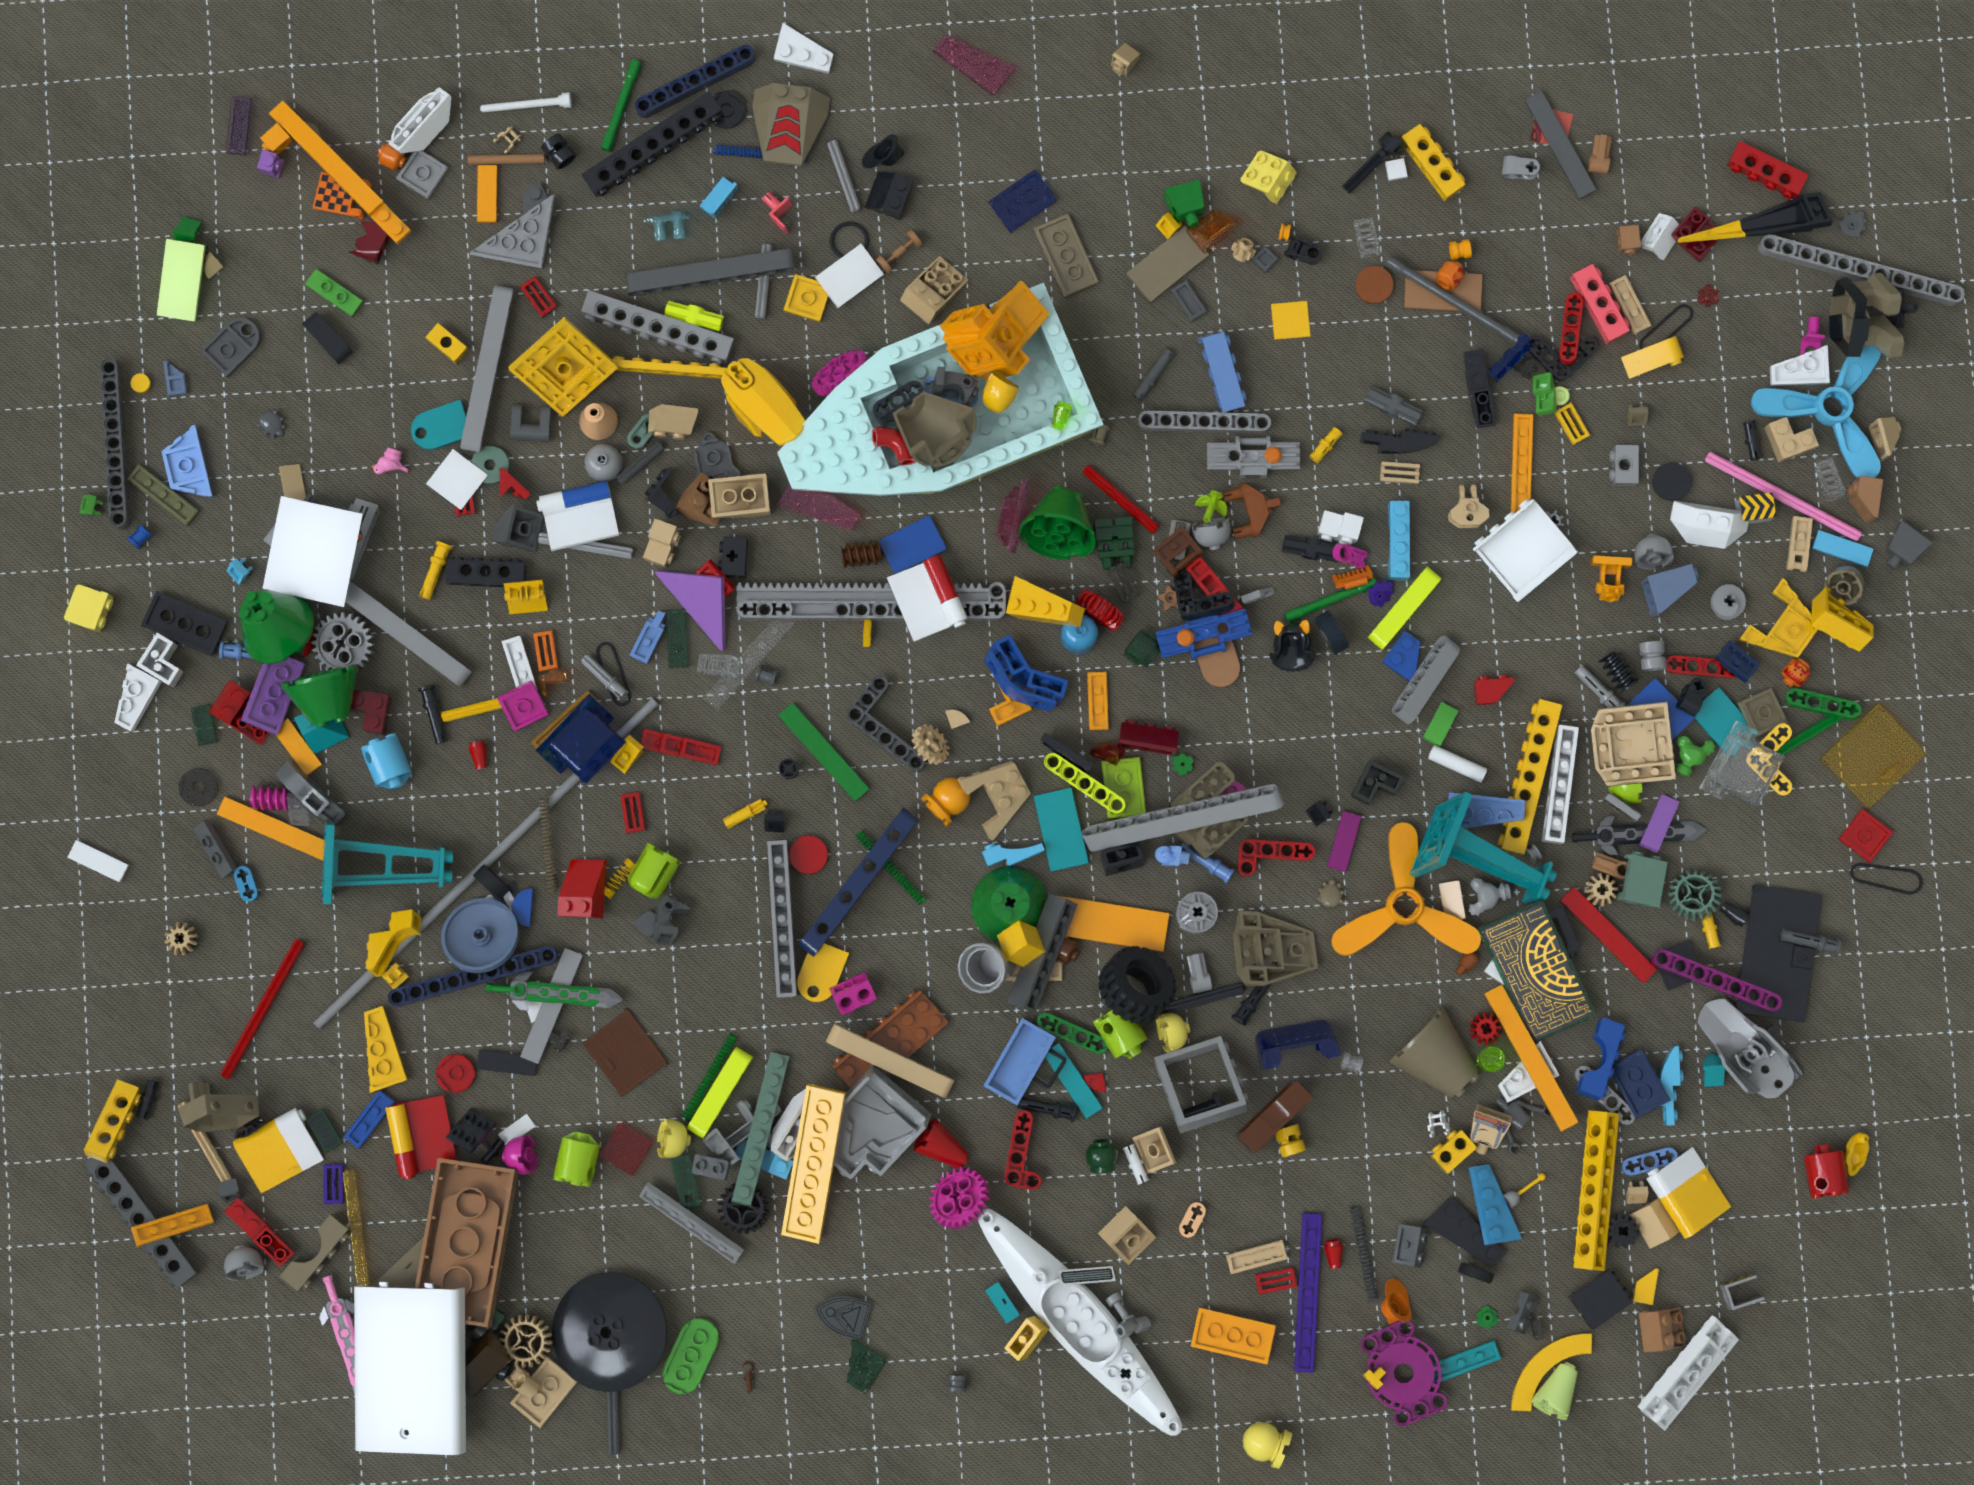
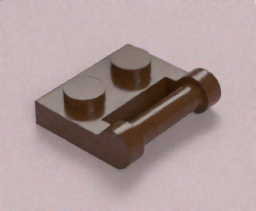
M1183 526L1152 550L1173 578L1197 556L1200 557L1204 554ZM1190 546L1193 551L1172 566L1170 561Z

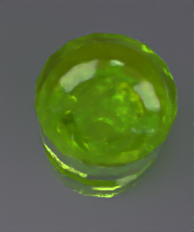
M1486 1047L1477 1055L1478 1067L1485 1072L1499 1071L1505 1064V1055L1497 1047Z

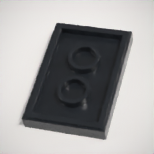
M1046 732L1041 738V744L1087 775L1090 774L1094 765Z

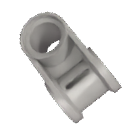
M1511 155L1504 156L1502 177L1533 180L1538 175L1540 164L1535 159ZM1528 167H1532L1533 171L1529 172Z

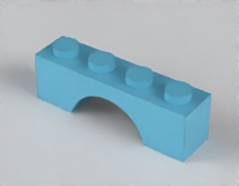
M1390 501L1388 503L1390 538L1388 581H1408L1410 578L1409 501Z

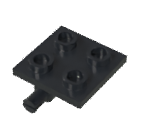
M671 467L667 470L663 468L656 477L658 480L656 485H650L644 493L647 496L645 501L651 502L663 511L668 518H674L677 511L661 485L673 470Z
M472 1108L467 1111L445 1137L448 1141L470 1154L482 1143L488 1150L481 1158L485 1164H488L494 1156H497L499 1149L505 1144L502 1139L498 1138L493 1146H491L486 1137L497 1124Z

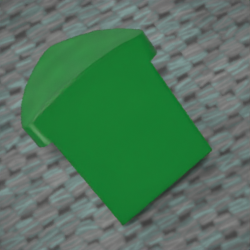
M183 216L178 226L172 231L174 239L193 243L201 229V222Z

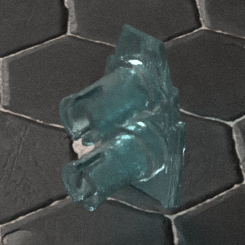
M676 209L660 215H651L645 219V222L653 224L654 241L667 240L664 224L666 221L672 222L673 238L681 239L686 238L684 221L685 219H690L691 214Z

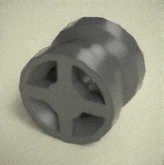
M949 1374L947 1391L966 1392L965 1381L967 1376Z

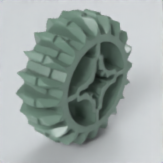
M1696 869L1693 875H1691L1689 870L1686 871V877L1680 874L1681 880L1674 879L1675 885L1670 886V890L1673 892L1668 894L1670 898H1673L1669 901L1670 905H1675L1672 908L1673 911H1679V917L1685 914L1686 921L1690 919V916L1693 922L1697 921V917L1704 921V915L1711 918L1710 911L1716 913L1717 909L1715 906H1721L1719 899H1722V894L1719 893L1721 887L1717 886L1718 881H1712L1713 876L1711 874L1706 877L1705 871L1698 875V870ZM1699 882L1705 884V886L1695 887L1691 883ZM1684 887H1686L1688 893L1686 896H1684V899L1680 901V892ZM1691 890L1696 895L1698 893L1699 900L1692 897ZM1711 890V899L1705 905L1703 898ZM1697 905L1700 909H1689L1685 906Z

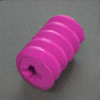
M252 785L250 805H253L255 810L259 809V807L262 810H266L268 807L270 811H273L275 807L277 811H281L284 807L285 812H288L292 806L293 794L291 792L287 793L286 787H283L282 792H279V788L276 786L274 792H272L271 786H268L267 790L264 791L263 785H260L259 790L256 791L255 785Z

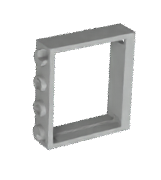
M1221 1036L1154 1057L1155 1067L1180 1134L1247 1112L1248 1096L1246 1093H1242L1241 1087H1243L1241 1078L1236 1076L1234 1072L1236 1070L1235 1062L1233 1059H1229V1046L1227 1042H1223ZM1219 1049L1238 1101L1184 1118L1166 1065Z

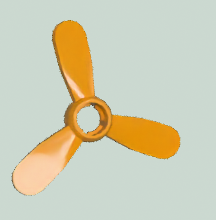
M1405 822L1395 824L1390 829L1388 835L1389 862L1395 890L1387 897L1384 908L1360 916L1337 929L1331 940L1334 951L1342 956L1353 955L1374 942L1394 923L1406 926L1416 922L1435 939L1460 953H1473L1480 946L1481 937L1479 931L1450 914L1426 907L1422 895L1414 889L1415 877L1409 874L1418 853L1417 832L1411 824ZM1403 893L1411 897L1415 904H1417V908L1407 918H1403L1393 908L1396 899L1402 896Z

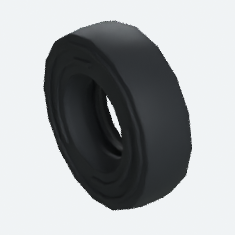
M1461 1263L1458 1270L1461 1274L1490 1284L1494 1277L1493 1273L1466 1263Z

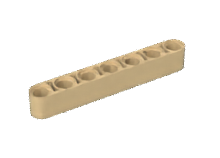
M837 1024L833 1025L826 1039L827 1043L944 1098H947L955 1081L942 1073Z

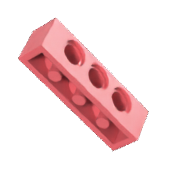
M1591 264L1572 274L1570 280L1576 291L1583 297V303L1607 345L1627 335L1630 331V325L1627 319L1621 316L1619 312L1621 309L1617 301H1613L1610 296L1611 290L1607 284L1604 285L1601 279V271L1598 267L1595 268ZM1588 283L1595 284L1597 290H1590L1588 288ZM1597 300H1603L1606 303V307H1599ZM1606 317H1613L1615 324H1609L1606 321Z

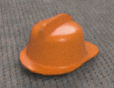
M1389 1279L1385 1285L1386 1298L1382 1301L1381 1311L1389 1324L1399 1321L1409 1322L1412 1318L1407 1290L1399 1280Z

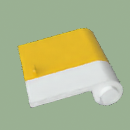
M294 1108L262 1125L253 1134L233 1141L235 1150L261 1193L324 1160L305 1127L304 1120H306V1116L302 1109Z
M1693 1147L1661 1169L1655 1167L1647 1172L1649 1175L1646 1177L1648 1183L1684 1239L1694 1235L1731 1208V1205Z

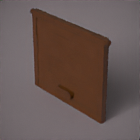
M627 1008L624 1009L625 1012L582 1043L621 1097L663 1065H668L667 1061Z

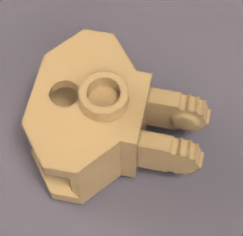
M1459 485V500L1457 505L1448 513V521L1457 528H1478L1489 518V509L1481 504L1479 498H1477L1476 485H1471L1470 487L1471 498H1465L1464 485Z

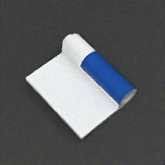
M607 480L539 496L540 500L536 501L538 511H542L545 518L551 551L619 536Z

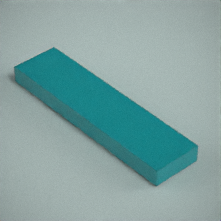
M1058 1043L1053 1046L1052 1050L1066 1058V1063L1058 1074V1078L1087 1119L1101 1110L1102 1107L1061 1045ZM1048 1052L1045 1058L1054 1072H1056L1062 1060Z
M1495 1340L1439 1360L1441 1365L1440 1382L1500 1360L1501 1356ZM1438 1370L1434 1371L1433 1382L1435 1383L1438 1381Z

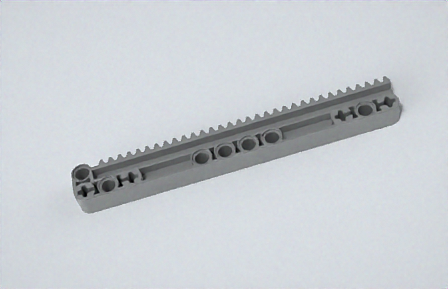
M995 582L989 588H982L981 583H979L977 588H974L973 583H971L970 587L967 588L965 583H963L962 587L959 588L958 584L955 583L954 587L964 611H967L966 606H969V616H967L968 619L965 621H1000L1004 618L1006 613V590L1003 584ZM741 583L737 585L736 610L739 617L743 620L905 621L902 615L895 613V609L899 606L888 583L885 584L884 588L881 587L880 583L877 584L876 588L873 587L872 583H870L868 588H866L865 583H862L861 588H858L857 583L854 584L853 588L850 587L849 583L846 584L845 588H843L841 583H839L837 588H835L834 583H831L830 588H827L826 583L823 584L822 588L819 587L818 583L815 584L814 588H812L810 583H808L806 588H804L803 583H800L799 588L796 587L795 583L792 584L791 588L788 587L787 583L784 584L783 588H781L780 583H777L775 588H773L772 583H769L768 588L765 587L764 583L761 584L760 588H758L756 583L753 584L752 588H750L749 583H746L744 588ZM994 588H1000L1002 594L996 597L992 595L991 591ZM744 606H747L749 610H755L754 606H756L757 615H754V611H748L747 615H744L741 610H744ZM773 606H776V610H782L783 606H786L789 611L786 612V615H782L781 611H776V615H774ZM845 606L848 611L845 615H839L837 609ZM864 606L867 609L866 614L858 615L856 613L857 608ZM883 606L886 608V613L878 615L875 612L876 609ZM986 606H989V611L999 607V610L1002 612H999L997 616L995 612H989V616H986ZM761 607H770L769 614H760ZM975 607H981L983 613L976 616L972 613V610Z

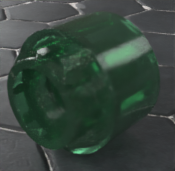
M1142 628L1126 647L1122 655L1136 666L1141 664L1143 667H1148L1160 651L1159 645L1156 644L1158 640Z

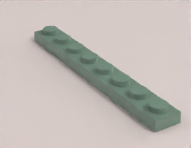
M770 1052L732 1197L733 1203L751 1207L789 1056Z

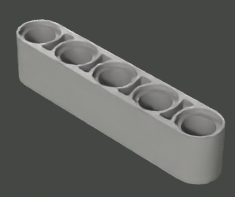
M1441 636L1435 642L1394 704L1392 713L1405 724H1411L1417 718L1458 656L1460 647L1447 636Z

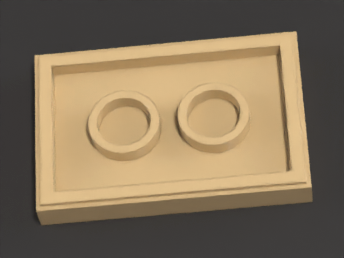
M548 1356L531 1376L539 1385L536 1395L532 1398H527L518 1392L510 1402L513 1407L539 1428L544 1425L577 1383Z

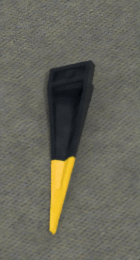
M1813 193L1801 195L1768 210L1716 228L1680 237L1678 242L1813 231L1814 228L1831 226L1833 220L1821 194Z

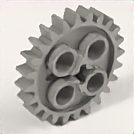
M342 612L341 616L338 613H334V619L330 615L326 616L328 622L321 620L322 627H315L319 632L312 634L317 639L311 642L316 645V648L312 649V651L318 652L315 659H322L319 665L327 664L325 670L345 667L348 670V665L357 664V671H359V666L365 667L364 660H371L367 654L374 653L369 647L375 645L370 642V639L374 638V636L368 635L371 628H364L367 622L359 623L360 616L353 619L354 614L350 613L347 617L346 612ZM338 625L343 627L342 635H338L336 632ZM355 635H357L360 640L357 646L354 645L352 642V639ZM341 640H345V641H344V644L346 645L345 647H341V646H342V643L340 642ZM329 641L333 643V650L331 652L326 648ZM344 652H347L350 656L348 662L343 660Z

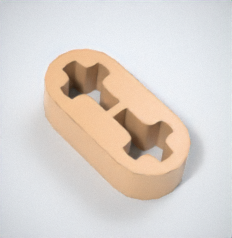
M1194 1202L1188 1207L1179 1225V1232L1182 1236L1189 1238L1197 1232L1206 1212L1203 1204ZM1200 1206L1202 1214H1197L1195 1219H1192L1191 1217L1194 1213L1191 1211L1192 1207ZM1190 1220L1193 1221L1191 1225L1193 1232L1185 1234V1230L1182 1228L1183 1225H1188Z

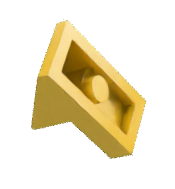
M628 735L610 762L622 773L626 774L644 753V747L632 736Z

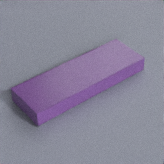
M1661 794L1639 844L1640 846L1656 853L1659 851L1680 803L1679 801Z

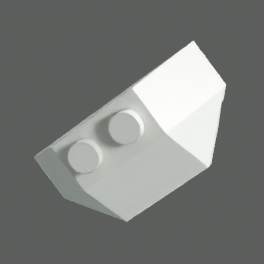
M437 88L434 92L420 98L395 126L388 144L399 153L424 150L448 124L451 96L441 88Z
M1675 500L1673 501L1670 520L1686 543L1722 549L1727 548L1747 532L1749 521H1742L1741 511Z
M806 1089L792 1098L772 1130L771 1151L784 1161H789L795 1156Z

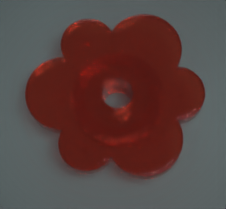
M1706 285L1704 289H1699L1697 300L1700 304L1709 307L1711 304L1718 303V290L1713 289L1711 285Z

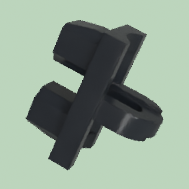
M1898 290L1902 299L1899 314L1886 316V318L1893 325H1897L1898 328H1904V314L1916 313L1918 306L1915 304H1904L1905 294L1903 290Z

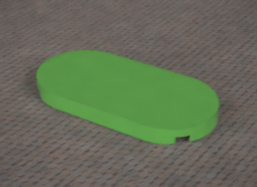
M695 1318L688 1321L682 1327L662 1372L665 1385L670 1391L677 1394H686L695 1390L700 1384L719 1343L718 1330L711 1321L704 1318Z

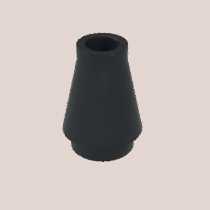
M1727 901L1720 909L1735 926L1738 925L1741 928L1750 916L1747 910L1730 904Z

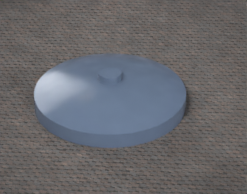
M490 898L472 899L459 905L447 917L441 932L442 948L447 958L457 968L470 973H484L500 967L512 956L519 941V926L512 911L500 901Z

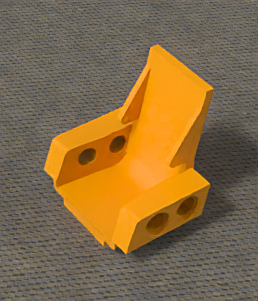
M1019 281L1010 292L990 309L985 304H980L954 311L939 327L945 333L943 340L948 345L946 347L947 351L963 370L970 376L974 375L975 378L982 376L987 382L993 371H999L1005 377L1020 373L1030 361V358L1021 348L1050 313L1023 281Z

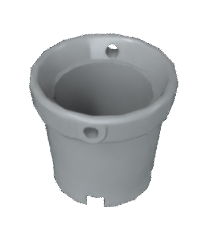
M976 942L965 948L959 957L957 966L959 977L963 984L971 991L982 994L993 992L999 988L1005 979L1014 972L1016 964L1006 959L999 942L993 944Z

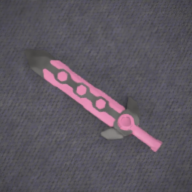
M329 1275L322 1279L326 1285L330 1301L323 1307L319 1318L321 1325H324L331 1318L332 1327L355 1394V1329L349 1313L354 1312V1303L349 1299L338 1298L332 1281V1275Z

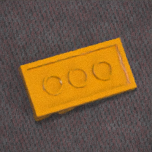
M1199 1308L1191 1347L1268 1365L1277 1325Z

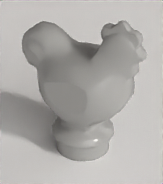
M1481 878L1472 879L1471 887L1477 893L1478 901L1470 904L1468 911L1471 915L1476 914L1479 916L1484 910L1494 908L1499 898L1503 901L1511 899L1509 884L1501 883L1497 888L1491 883L1484 882Z

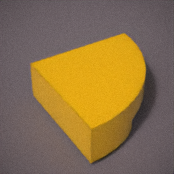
M864 620L863 647L871 646V620Z

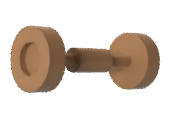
M912 230L906 233L910 241L904 246L898 247L891 253L892 256L886 261L881 256L875 259L886 274L892 271L888 263L894 258H899L912 243L917 248L923 245Z

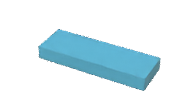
M1820 530L1817 531L1811 548L1866 568L1869 565L1873 548Z

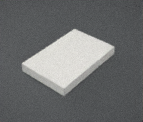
M860 244L817 275L815 279L835 306L839 308L884 274L863 245Z

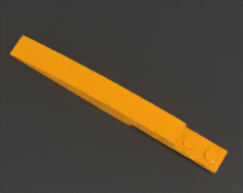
M283 100L269 112V115L397 245L411 233V230L390 210L383 200Z

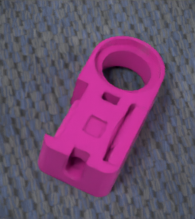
M1336 544L1334 546L1333 557L1335 560L1356 566L1355 568L1365 567L1364 558H1367L1368 555L1366 551L1348 544ZM1342 548H1344L1343 557L1340 556V550Z

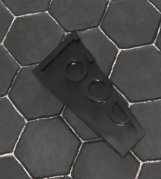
M1451 1196L1422 1223L1490 1267H1493L1506 1254L1497 1244L1484 1245L1481 1227Z

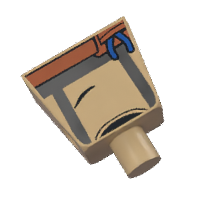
M1477 1104L1470 1137L1471 1141L1477 1143L1475 1151L1485 1155L1488 1147L1497 1149L1510 1127L1512 1116Z

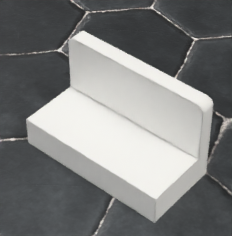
M1659 213L1642 238L1641 247L1653 251L1659 259L1664 260L1676 242L1671 234L1679 226V223L1673 217Z

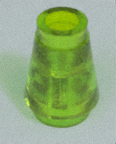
M1057 401V404L1054 405L1051 428L1063 431L1073 411L1071 410V404Z

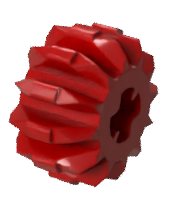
M1482 1012V1019L1479 1015H1475L1474 1017L1477 1022L1472 1020L1469 1022L1475 1026L1474 1028H1469L1468 1031L1475 1032L1471 1039L1479 1037L1477 1044H1481L1484 1039V1045L1487 1046L1489 1045V1039L1492 1043L1496 1042L1493 1035L1496 1037L1501 1036L1496 1030L1502 1029V1026L1495 1025L1500 1020L1497 1018L1492 1021L1494 1014L1491 1013L1487 1018L1486 1012ZM1487 1024V1028L1490 1031L1489 1033L1485 1032V1034H1483V1029L1481 1028V1026H1485Z

